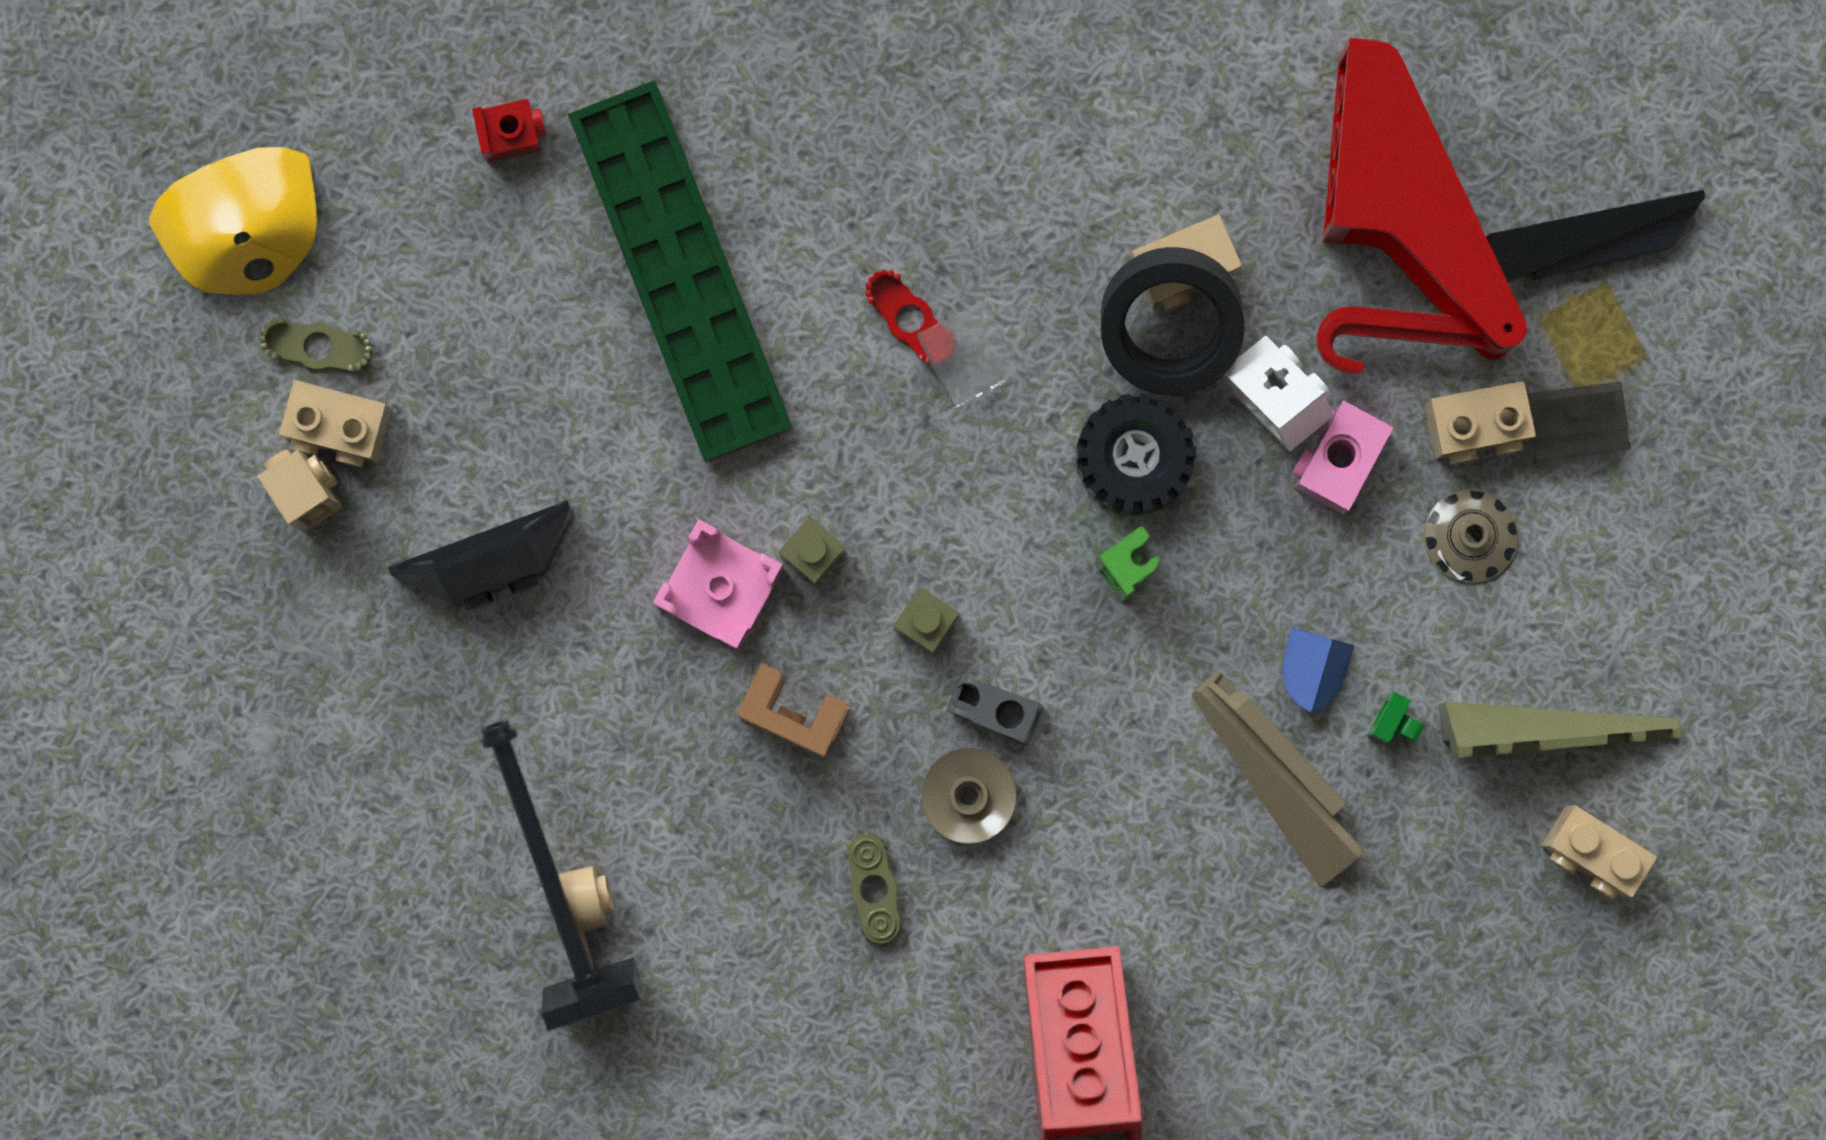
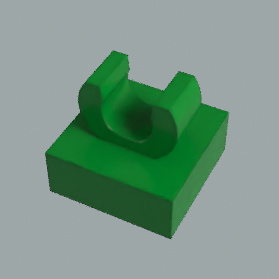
M1392 692L1387 695L1367 736L1382 744H1386L1396 734L1412 743L1417 741L1424 724L1405 715L1411 700L1396 692Z

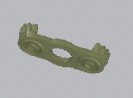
M280 317L277 320L272 319L270 323H266L264 325L265 329L260 331L262 336L259 337V341L262 343L261 348L265 350L266 355L271 356L275 360L280 359L303 363L306 367L314 370H324L329 367L354 372L367 366L372 358L373 349L371 341L367 339L364 333L361 334L359 330L351 333L334 330L331 326L323 323H312L310 325L289 323ZM315 333L325 334L331 341L330 353L321 360L310 358L305 351L307 339Z
M865 832L851 839V843L847 845L848 850L845 853L849 859L852 874L850 894L854 903L858 906L862 925L861 933L872 944L882 946L884 943L890 944L892 940H896L897 935L901 933L902 921L899 920L895 900L897 896V882L889 870L886 855L887 845L876 834ZM878 875L886 881L888 893L882 901L870 903L861 896L860 885L867 876Z

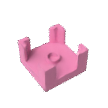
M698 519L688 538L689 545L668 583H663L653 604L733 649L740 651L784 571L783 564L764 554L760 555L721 534L720 530Z

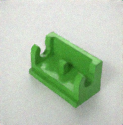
M1143 526L1101 554L1094 563L1121 602L1127 599L1135 591L1134 587L1147 579L1159 564V557L1150 559L1144 566H1139L1142 563L1141 556L1136 555L1131 559V555H1135L1150 537Z

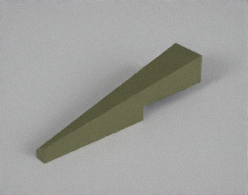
M1453 702L1439 704L1442 741H1450L1451 759L1682 738V730L1677 718Z

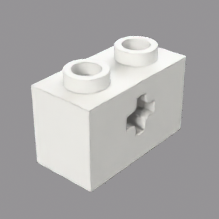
M1264 336L1238 357L1224 376L1235 397L1289 451H1292L1334 417L1327 401L1331 393L1315 373L1307 376L1299 369L1302 367V364L1288 346L1284 344L1278 348L1267 336Z

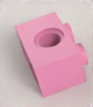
M1343 400L1336 411L1331 409L1334 417L1315 431V433L1322 437L1314 452L1305 448L1292 473L1300 477L1294 487L1296 490L1344 515L1354 503L1394 427ZM1341 444L1349 450L1351 462L1348 467L1339 468L1330 463L1327 456L1330 445Z

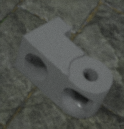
M960 675L946 711L978 724L984 729L1028 746L1044 707L1040 702Z

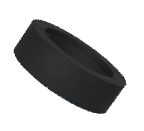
M1158 248L1142 253L1128 261L1112 277L1102 299L1101 338L1108 360L1126 381L1142 390L1159 395L1189 394L1204 389L1219 380L1234 364L1244 339L1242 299L1232 276L1213 258L1187 248ZM1164 283H1182L1193 286L1206 294L1215 305L1219 314L1218 327L1211 341L1194 355L1176 360L1156 358L1136 346L1127 332L1125 319L1135 299L1149 288Z

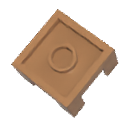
M761 663L736 716L826 759L848 714L849 704L831 695H827L811 728L804 726L807 717L784 706H780L778 713L771 710L784 683V677L780 671Z

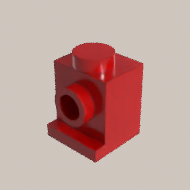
M529 99L483 109L481 107L472 109L481 154L487 163L542 151L539 138L547 136L546 126L541 108L533 110ZM513 119L518 121V128L515 132L507 134L502 131V125L505 121Z

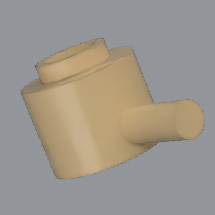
M589 866L559 873L558 875L591 967L594 969L585 931L606 927L608 925L607 914L614 912V906L606 875L598 877L595 867Z

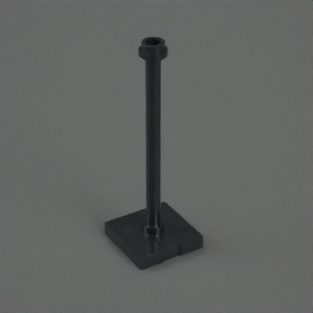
M508 720L499 721L482 728L483 738L480 740L483 748L492 747L574 974V977L543 988L541 1015L547 1032L640 1000V975L634 957L600 969H592L511 743V740L518 736L516 729L511 728Z

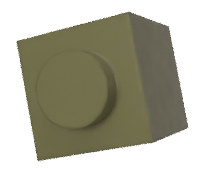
M809 516L778 552L781 558L816 587L847 551L841 542Z
M919 586L893 625V630L933 655L959 617V612Z

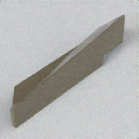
M1218 670L1192 693V699L1320 887L1329 883L1366 852L1333 818L1347 804L1345 800L1241 690L1237 691Z

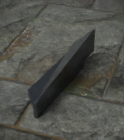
M1704 190L1498 231L1488 234L1486 238L1508 283L1531 273L1535 281L1670 250L1674 247L1699 204L1704 200L1705 192Z

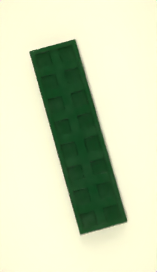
M656 81L648 82L569 113L570 122L704 462L708 463L792 430L793 427Z

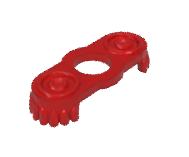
M883 269L869 277V283H866L865 295L868 297L867 301L887 321L892 335L900 341L906 342L921 361L936 365L940 362H945L946 358L951 356V351L954 350L955 339L952 337V331H946L933 317L928 303L920 297L914 296L901 281V275L899 273L894 274L893 270L887 272V270ZM905 306L917 307L923 314V325L915 332L903 331L897 325V313Z

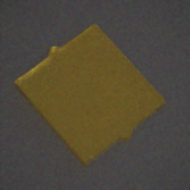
M1607 281L1579 296L1575 294L1569 295L1567 302L1538 316L1575 389L1605 374L1611 377L1615 375L1617 368L1645 354Z

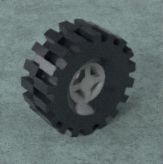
M1131 394L1120 395L1117 400L1111 401L1110 399L1103 403L1087 419L1077 442L1075 452L1077 457L1076 468L1077 473L1081 476L1083 487L1086 492L1089 491L1094 496L1093 500L1098 504H1104L1111 508L1110 511L1118 514L1124 512L1130 513V516H1140L1142 513L1150 512L1151 514L1159 511L1178 497L1186 487L1194 470L1196 446H1193L1192 438L1194 435L1191 427L1187 428L1183 421L1185 417L1179 410L1174 412L1169 408L1170 403L1163 399H1160V401L1150 399L1151 395L1140 394L1139 397H1131Z

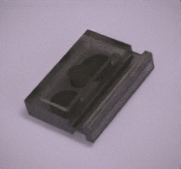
M1621 381L1527 393L1536 437L1531 439L1534 448V463L1623 452L1631 449V443L1628 440V423Z

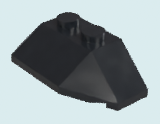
M566 500L391 565L388 569L392 577L457 607L465 604L467 611L478 609L494 602L493 593L510 588L512 594H517L539 585L536 577L547 574L574 516V510L572 505Z

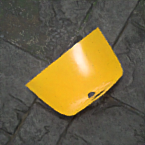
M284 147L255 148L223 158L174 182L157 199L149 217V225L166 255L183 278L204 292L216 294L254 295L264 293L281 285L309 253L316 236V201L308 156L305 153ZM247 232L250 235L251 239L247 242L240 243L239 245L235 244L234 238L236 234ZM264 258L273 263L274 269L272 273L262 280H251L244 274L245 266L252 260Z

